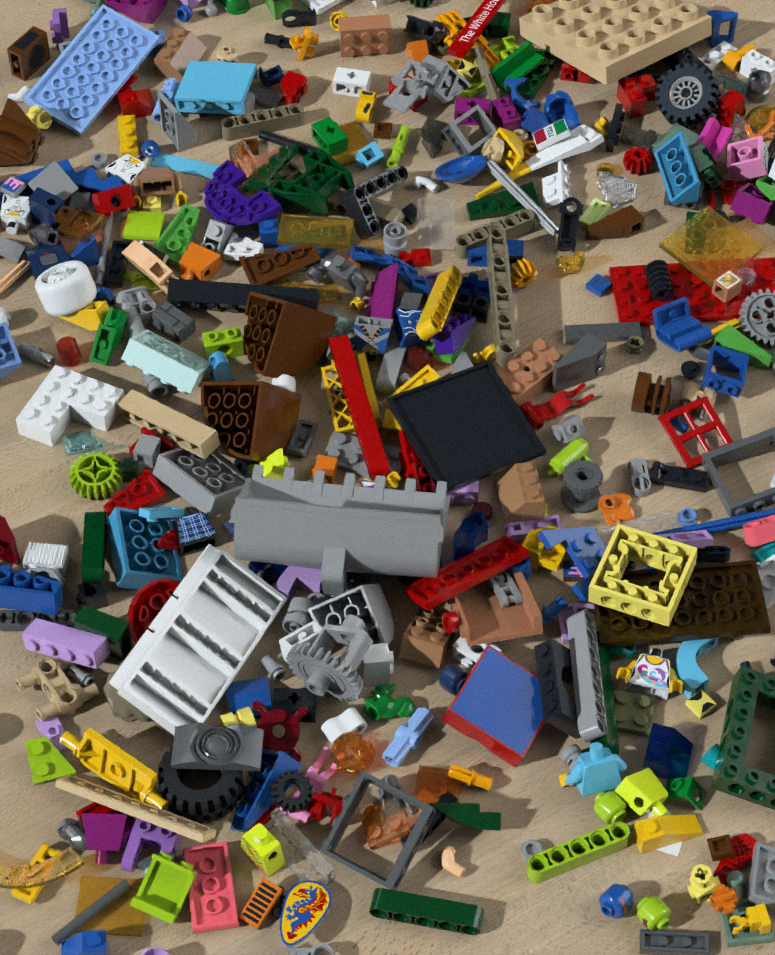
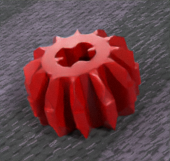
M631 147L630 150H626L623 157L625 171H630V174L636 173L639 175V173L645 175L647 171H650L653 164L651 151H646L645 147Z

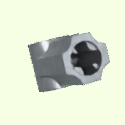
M45 222L28 231L35 245L44 243L54 246L58 244L57 241L60 238L58 232L51 230Z

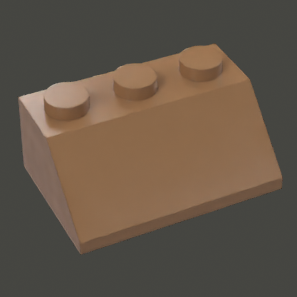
M175 27L154 58L155 74L181 81L189 62L202 60L207 52L206 46L191 31Z
M536 463L514 464L495 480L504 523L544 520L545 500Z

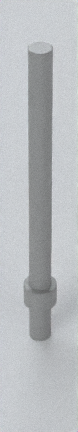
M113 216L105 218L99 265L96 267L95 272L97 277L96 286L103 287Z

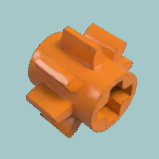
M724 884L714 887L712 895L709 896L712 908L716 912H723L724 915L734 912L735 904H738L735 890L732 887H725Z

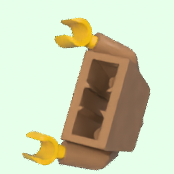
M169 167L145 168L141 175L133 180V196L135 204H139L140 210L143 208L140 196L177 193V206H179V200H183L187 204V195L183 193L181 177L171 172Z

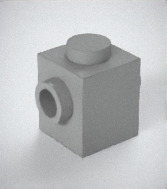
M579 414L569 415L551 425L553 435L559 443H569L587 432Z

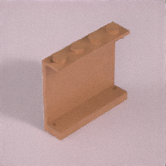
M522 572L514 573V582L522 595L523 602L521 604L511 603L508 607L501 608L494 591L463 596L456 595L454 598L447 600L448 605L451 606V612H456L459 617L461 638H465L468 646L543 634L542 614Z

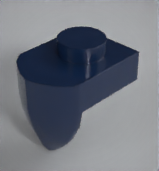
M280 65L265 72L261 66L259 67V78L265 87H271L280 83L284 77Z

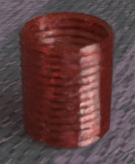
M66 336L57 341L56 348L62 364L65 367L78 365L82 360V356L76 339Z

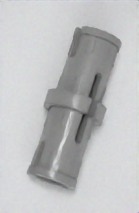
M25 341L19 345L18 352L29 356L32 361H38L49 368L54 366L55 361H52V359L56 360V357L44 352L42 348L34 347Z

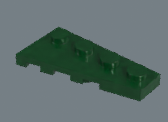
M535 48L536 52L543 56L545 61L524 77L527 78L525 84L517 88L523 99H534L559 59L545 49Z
M288 144L280 147L279 152L272 155L268 159L269 162L260 166L258 172L247 179L248 182L243 185L245 191L249 192L269 187L271 185L270 180L276 179L278 176L277 172L283 170L285 163L289 162L298 152L297 145L288 146Z
M533 182L520 185L519 187L540 207ZM508 190L466 203V210L470 221L504 217L526 209Z

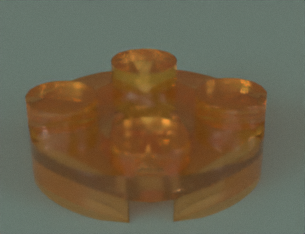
M347 732L340 735L331 748V757L336 764L337 770L341 773L355 775L361 774L362 771H369L375 759V749L369 740L366 742L361 738L362 735L358 733ZM350 750H353V753L358 755H356L355 757L350 755L349 752Z

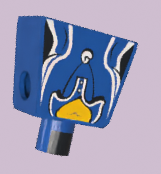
M397 308L393 322L400 348L429 343L430 339L423 341L416 332V326L423 310Z

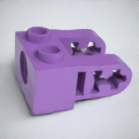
M136 818L122 858L121 870L133 873L142 849H147V847L172 855V861H174L183 835Z

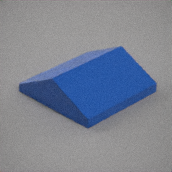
M267 677L231 682L226 690L228 709L233 714H236L237 710L249 706L254 718L262 717L257 710L253 709L252 703L254 701H261L268 711L272 710Z

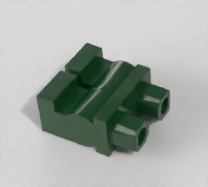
M704 142L689 150L693 163L697 168L696 171L708 189L711 188L713 192L722 189L721 181L724 179L715 165L717 163Z

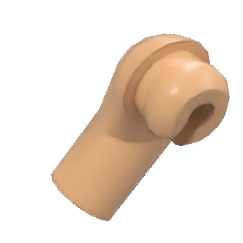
M446 846L442 848L440 852L442 867L461 878L465 868L455 862L454 853L456 851L454 847Z

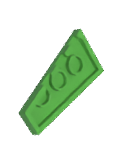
M184 204L153 245L154 248L169 256L167 263L179 267V262L192 241L201 215L200 209Z

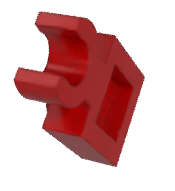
M430 248L411 249V253L399 252V259L407 264H413V268L432 266Z

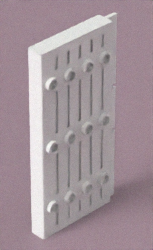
M211 544L207 545L174 591L173 595L178 600L171 596L150 624L149 629L154 633L149 630L145 631L109 681V684L118 690L117 694L173 735L176 726L204 723L287 601V597L223 549L219 551Z

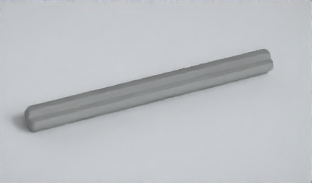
M494 160L486 162L485 168L526 209H531L535 213L534 218L552 236L559 233V226Z

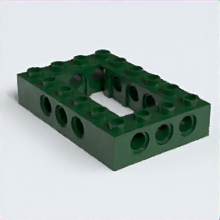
M741 666L732 679L711 788L775 810V775L744 765L756 703L760 707L765 706L775 710V677Z

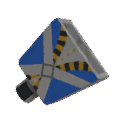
M357 315L354 323L357 350L367 353L368 361H377L378 354H385L393 319Z

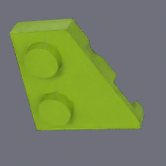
M46 736L24 741L34 785L54 781L67 775H76L75 769Z

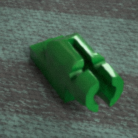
M110 307L104 324H99L89 361L109 366L113 349H118L128 312Z

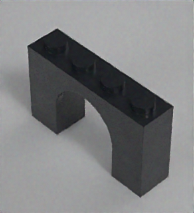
M550 638L534 646L544 721L577 739L581 736L578 730L576 703L570 698L562 680L566 683L573 681L570 649Z

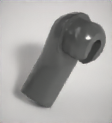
M696 345L691 347L689 352L695 358L705 361L711 347L706 349Z

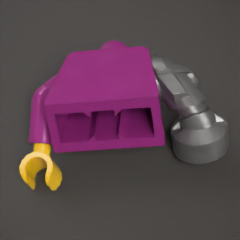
M82 813L84 833L80 830L79 823L73 818L63 819L59 823L57 831L59 836L64 840H68L73 848L81 851L96 850L95 864H109V851H119L120 848L127 845L136 817L125 813Z

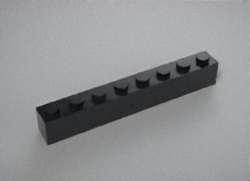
M169 278L167 302L178 309L183 307H190L193 310L209 308L211 311L225 309L228 312L237 313L238 311L246 310L248 296L251 291L318 311L320 293L319 289Z

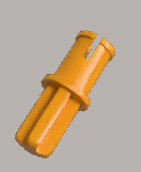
M455 764L450 766L448 772L449 777L466 782L468 786L471 784L489 791L493 781L492 777L477 773L475 769L469 770Z

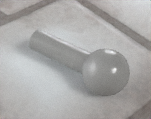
M208 0V5L205 7V13L209 17H214L218 13L214 0Z

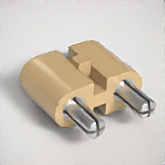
M689 381L685 383L679 403L681 406H684L707 396L712 407H714L717 392L706 386L704 389L700 388L702 381L700 383ZM699 407L696 412L700 413L699 421L704 422L707 413L703 407Z

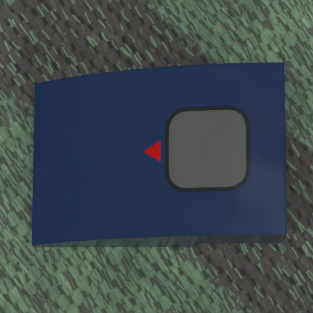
M60 240L54 246L40 244L24 249L35 281L41 273L50 267L69 261Z

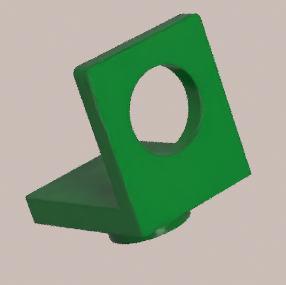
M694 777L668 779L665 788L668 792L667 799L687 798L697 810H701L707 793ZM695 789H697L699 792L698 801H696L694 797Z

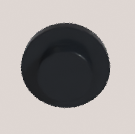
M694 361L684 362L681 365L682 375L688 379L695 378L700 373L699 364Z

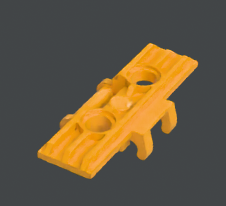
M456 10L436 15V19L450 33L443 40V43L450 47L462 31L456 27L463 29L467 22ZM480 35L464 57V60L468 62L471 59L475 61L472 49L475 46H481L489 69L494 68L501 62L488 47L489 42L482 35Z

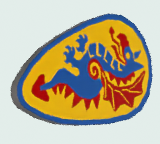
M306 880L294 884L288 890L280 918V937L285 947H293L308 938L327 915L331 907L332 897L325 885L317 881Z

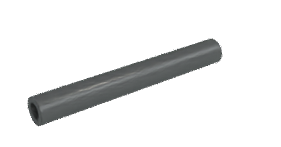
M126 879L122 880L51 936L54 943L59 946L131 889Z

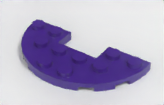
M229 160L216 169L213 173V179L211 182H207L204 190V203L210 215L216 220L239 226L257 223L275 217L283 210L281 204L263 189L250 199L242 195L236 187L245 182L247 177Z

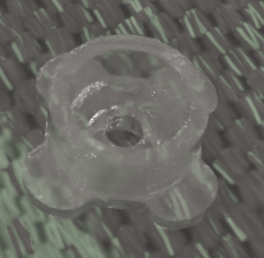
M744 267L738 271L740 278L743 279L742 284L749 286L754 284L753 279L756 277V273L753 269Z

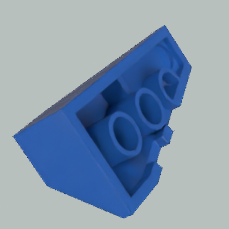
M262 749L261 771H249L248 775L251 776L249 786H244L243 793L245 798L237 807L231 829L245 833L274 804L272 801L273 795L270 794L275 779L282 772L285 773L290 769L291 772L295 769L299 773L302 764L285 752ZM293 783L286 784V785L284 786V792H285Z

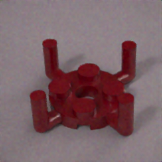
M254 701L252 703L253 709L257 710L262 716L257 725V728L264 730L262 749L282 752L289 751L293 759L298 762L302 761L303 755L295 745L299 741L301 732L299 720L309 713V709L306 706H302L294 714L283 709L268 711L261 701ZM276 725H282L285 729L284 735L280 738L273 734V728Z

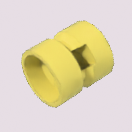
M249 706L237 710L236 714L229 712L220 715L222 727L242 724L257 728Z

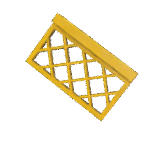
M365 353L357 354L356 362L377 428L383 427L366 356ZM335 364L321 367L335 431L340 433L355 431L351 417L345 415L348 411L346 400L342 399L344 395L343 390H341L338 396L330 392L334 386L342 389L341 384L338 383V374L334 380L326 375L327 372L336 371ZM338 402L346 405L342 412L334 409ZM342 418L350 421L346 427L339 428L338 423Z

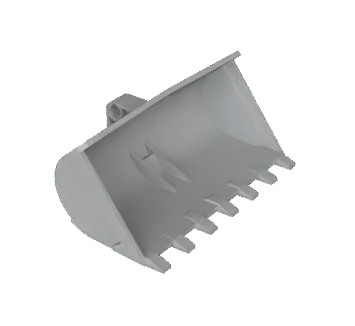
M255 464L252 478H247L239 496L235 498L230 523H235V558L237 560L322 570L321 583L324 594L340 595L345 593L348 572L437 578L441 545L445 528L448 525L450 496L447 495V482L438 481L436 493L416 491V479L407 478L405 490L385 489V476L376 475L374 488L355 486V473H346L344 484L337 485L324 483L325 471L315 470L313 482L295 481V469L285 467L283 479L264 478V465Z

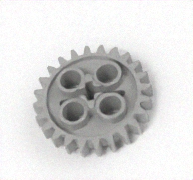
M769 288L766 289L765 293L759 289L757 294L752 292L751 297L747 296L745 302L742 303V309L738 313L741 316L738 321L743 322L740 328H746L743 334H750V340L756 339V345L762 342V347H765L766 343H768L769 347L772 348L775 343V289L773 293H770ZM765 304L771 305L772 308L766 307ZM752 316H757L760 320L757 321ZM767 328H771L774 333L768 332Z

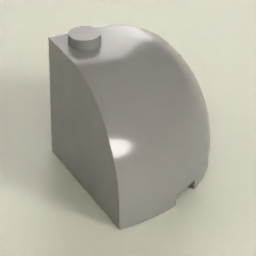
M380 583L358 586L308 609L314 622L322 627L325 624L341 626L346 616L351 614L363 620L366 625L364 630L373 640L372 644H390L393 641V617ZM339 643L347 647L349 646V644Z

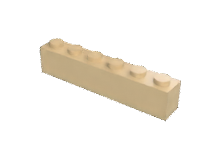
M132 389L116 403L121 418L141 428L145 427L149 430H154L164 439L171 440L173 444L203 459H206L221 445L218 432L213 427H208L199 420H194L170 406L161 404L156 399L153 400L143 393Z

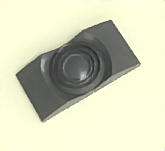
M201 722L176 726L171 768L261 771L264 730L242 724L222 727Z

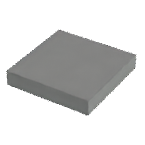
M53 161L27 183L33 191L39 187L61 198L63 201L79 189L56 161Z

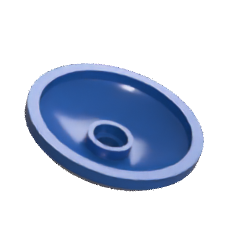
M468 155L455 158L440 165L435 170V176L444 182L466 184L486 167L487 159L483 155Z

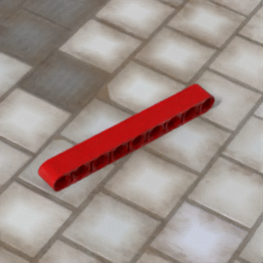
M345 334L328 338L332 358L370 480L376 479V475L387 477L390 474L389 463L349 337Z

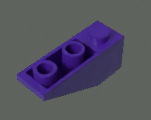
M459 314L455 319L448 320L449 322L443 325L442 330L434 335L436 353L453 354L460 350L476 321L475 316Z

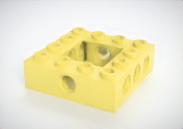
M617 524L589 585L588 602L669 627L695 567L698 548ZM629 561L666 571L664 579L659 583V592L648 589L647 586L642 587L629 583L625 579L624 581L621 580Z

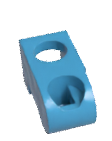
M216 351L212 353L209 357V370L212 381H234V377L229 369L230 364L224 352Z

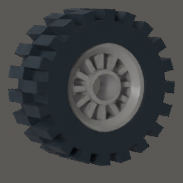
M684 63V68H682L680 64L676 65V70L672 71L669 69L667 71L669 75L661 77L663 83L657 84L656 88L659 92H655V97L658 100L656 104L670 124L678 123L687 129L690 126L692 130H695L698 124L701 127L705 126L704 121L712 117V113L717 115L718 109L716 105L718 106L721 92L711 73L703 66L700 68L698 64L693 63V67H691L689 63ZM691 93L689 97L684 98L685 94Z

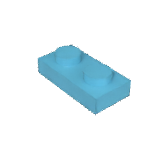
M176 506L139 508V516L147 518L148 522H159V518H164L166 521H176V517H183L185 509Z

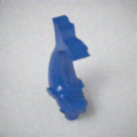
M511 77L505 79L504 84L511 88L512 103L521 116L529 106L537 110L540 109L541 103L539 101L525 100L517 91L518 87L525 84L527 78L521 77L515 80Z

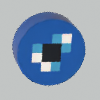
M146 140L141 150L145 156L155 158L160 152V147L155 141Z

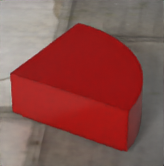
M170 530L168 533L163 534L158 541V548L177 551L179 548L177 530Z

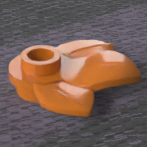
M615 493L613 496L603 495L598 500V509L604 514V520L609 526L616 528L620 520L631 521L635 519L634 510L629 505L632 497L628 494Z

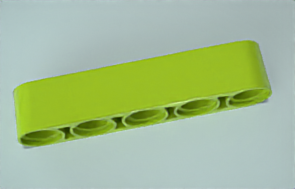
M615 822L534 854L528 860L527 877L534 883H540L623 850L628 844L630 829L623 822ZM616 834H619V835H622L623 837H622V838H618V837H616L615 835H616ZM599 842L603 845L597 846L594 843ZM579 850L583 853L577 854L574 851ZM558 858L561 859L562 862H556L553 859ZM533 867H540L542 870L538 871L533 869Z

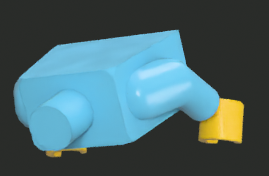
M599 742L591 743L589 746L590 751L581 753L578 756V761L570 773H564L559 776L561 788L566 785L573 787L576 784L583 797L615 789L622 782L619 773L626 772L627 765L617 754H612L609 748H603V745Z

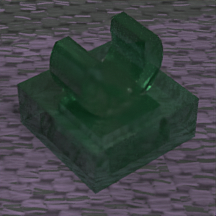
M132 457L124 458V462H118L119 475H121L123 482H130L140 476L138 460L132 461Z

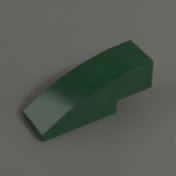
M430 803V806L438 810V814L455 823L476 829L501 831V813L480 812V803Z

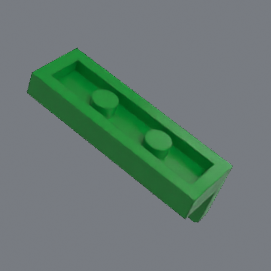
M528 40L490 71L495 84L504 90H508L510 87L504 84L505 79L512 77L517 80L525 77L544 62L545 59L536 52L532 42Z

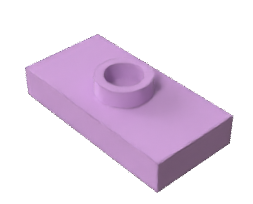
M57 715L49 717L42 722L39 719L35 720L41 736H46L61 754L70 751L69 748L59 742L60 737L65 731Z

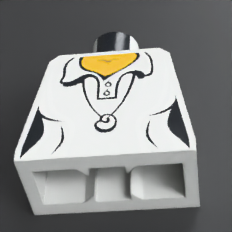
M126 154L105 167L106 178L118 175L123 185L130 184L133 193V180L141 175L143 169L147 168L146 165L149 161L144 155H140L136 159Z
M7 194L3 195L0 216L2 226L6 228L7 233L16 234L17 229L28 230L31 226L29 197L17 196L13 198Z

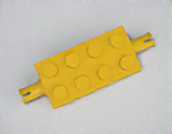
M92 728L84 732L82 740L76 738L69 731L62 734L59 742L72 750L73 754L80 758V763L128 797L165 811L167 810L169 801L155 793L158 774L151 768L139 762L135 757L120 749L119 746L113 744Z

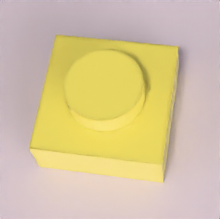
M161 195L144 196L143 211L162 213Z

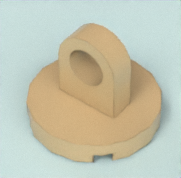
M496 136L494 139L490 138L487 140L480 155L485 156L487 162L494 160L497 165L510 168L502 158L504 141Z

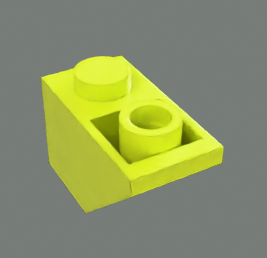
M282 448L277 449L265 458L263 462L259 463V465H264L263 477L283 479L285 467H288V457L283 456Z

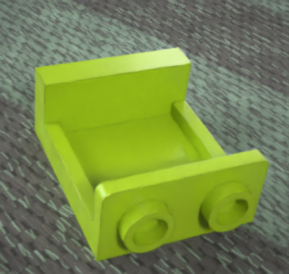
M160 851L159 854H152V861L130 906L167 923L175 924L198 872L192 870L194 867L192 864L182 860L179 864L172 861V855Z

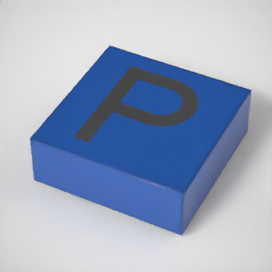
M596 274L586 283V289L599 297L612 287V282L599 274Z

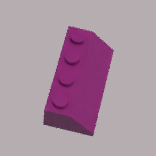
M394 263L377 273L375 282H371V293H373V296H369V307H371V310H367V317L393 319L398 294V263Z

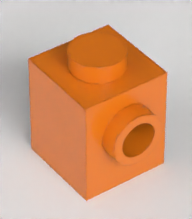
M318 454L315 465L311 466L310 477L314 479L315 470L325 471L324 483L334 484L338 471V459Z

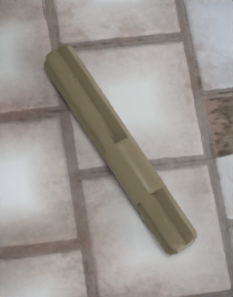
M475 46L472 49V53L492 104L493 100L500 99V95L481 46Z

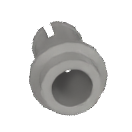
M268 654L262 658L261 665L270 673L272 680L280 681L284 678L286 674L285 668L279 666L272 655Z
M76 664L69 668L74 672L72 673L68 670V676L79 682L82 688L95 683L92 673L85 672Z

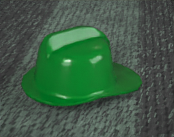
M218 0L223 8L233 15L243 14L249 9L248 0Z

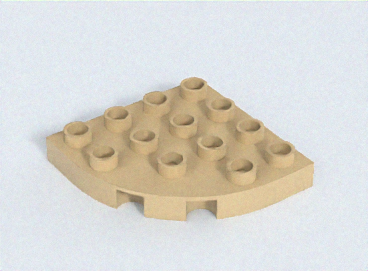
M559 0L548 5H537L533 7L532 12L519 17L520 36L606 86L712 35V17L698 10L696 5L679 0Z

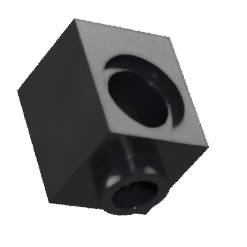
M103 582L77 585L78 593L75 594L78 606L82 605L83 607L86 605L94 609L109 606Z

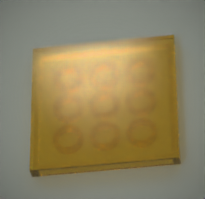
M708 205L660 242L659 245L662 250L712 288L716 278L729 269L736 273L763 250V246Z

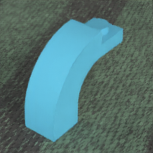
M718 638L686 640L681 643L678 649L675 672L678 679L683 681L682 692L688 699L701 689L703 691L707 689L709 678L698 667L696 660L717 646Z

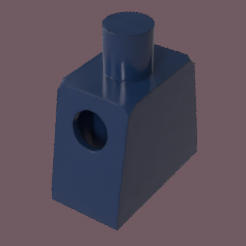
M37 187L28 198L32 223L40 225L45 222L50 228L56 229L61 223L55 222L54 216L63 207L64 201Z

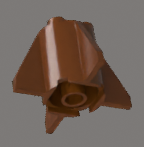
M8 98L0 115V166L35 163L39 155L37 151L39 146L43 145L45 136H42L40 130L17 102Z

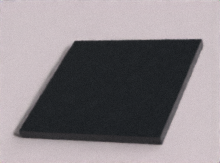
M490 360L386 398L389 409L435 486L437 487L438 481L447 482V492L507 470L516 463H525L546 454L545 447Z

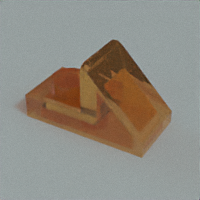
M244 139L229 147L230 162L237 165L247 178L258 172L259 165Z

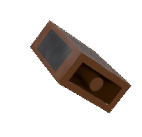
M33 26L7 48L11 74L26 81L51 59L47 32Z

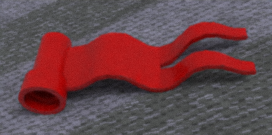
M582 383L572 391L562 390L557 392L544 404L533 406L530 401H527L520 405L519 408L533 429L539 430L544 425L543 421L558 417L569 406H582L595 396L590 394L576 401L570 399L586 387L585 383Z

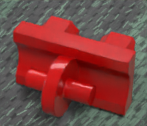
M332 787L330 793L322 791L321 794L313 792L308 804L310 818L321 820L324 812L331 814L330 823L332 824L336 815H340L343 809V797L336 795L337 788Z

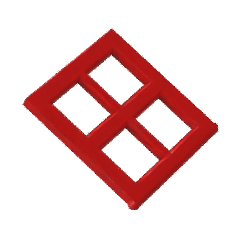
M707 396L657 418L687 469L701 465L702 454L691 458L683 445L684 442L697 437L705 452L712 451L702 435L716 429L724 442L722 446L733 443ZM703 407L711 422L697 428L689 412ZM684 415L692 430L678 436L669 420Z

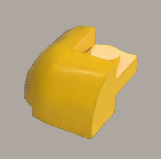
M546 525V528L531 529L527 534L522 546L529 551L533 569L537 570L539 566L557 572L563 560L566 559L568 552L563 544L560 543L547 550L537 535L543 530L560 528Z

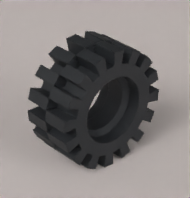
M290 769L285 773L282 772L275 779L271 786L270 794L273 795L272 801L277 803L276 807L278 809L281 807L283 812H299L310 802L313 795L311 790L313 784L309 783V777H304L305 773H298V770L295 769L291 772ZM293 783L299 787L300 795L297 799H289L285 796L284 786L286 784Z

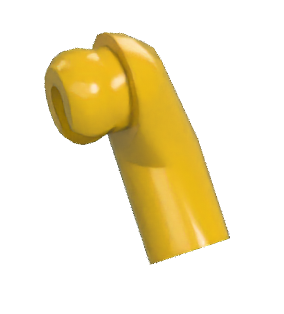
M602 116L600 120H597L594 130L600 133L604 140H606L608 133L605 129L609 120Z

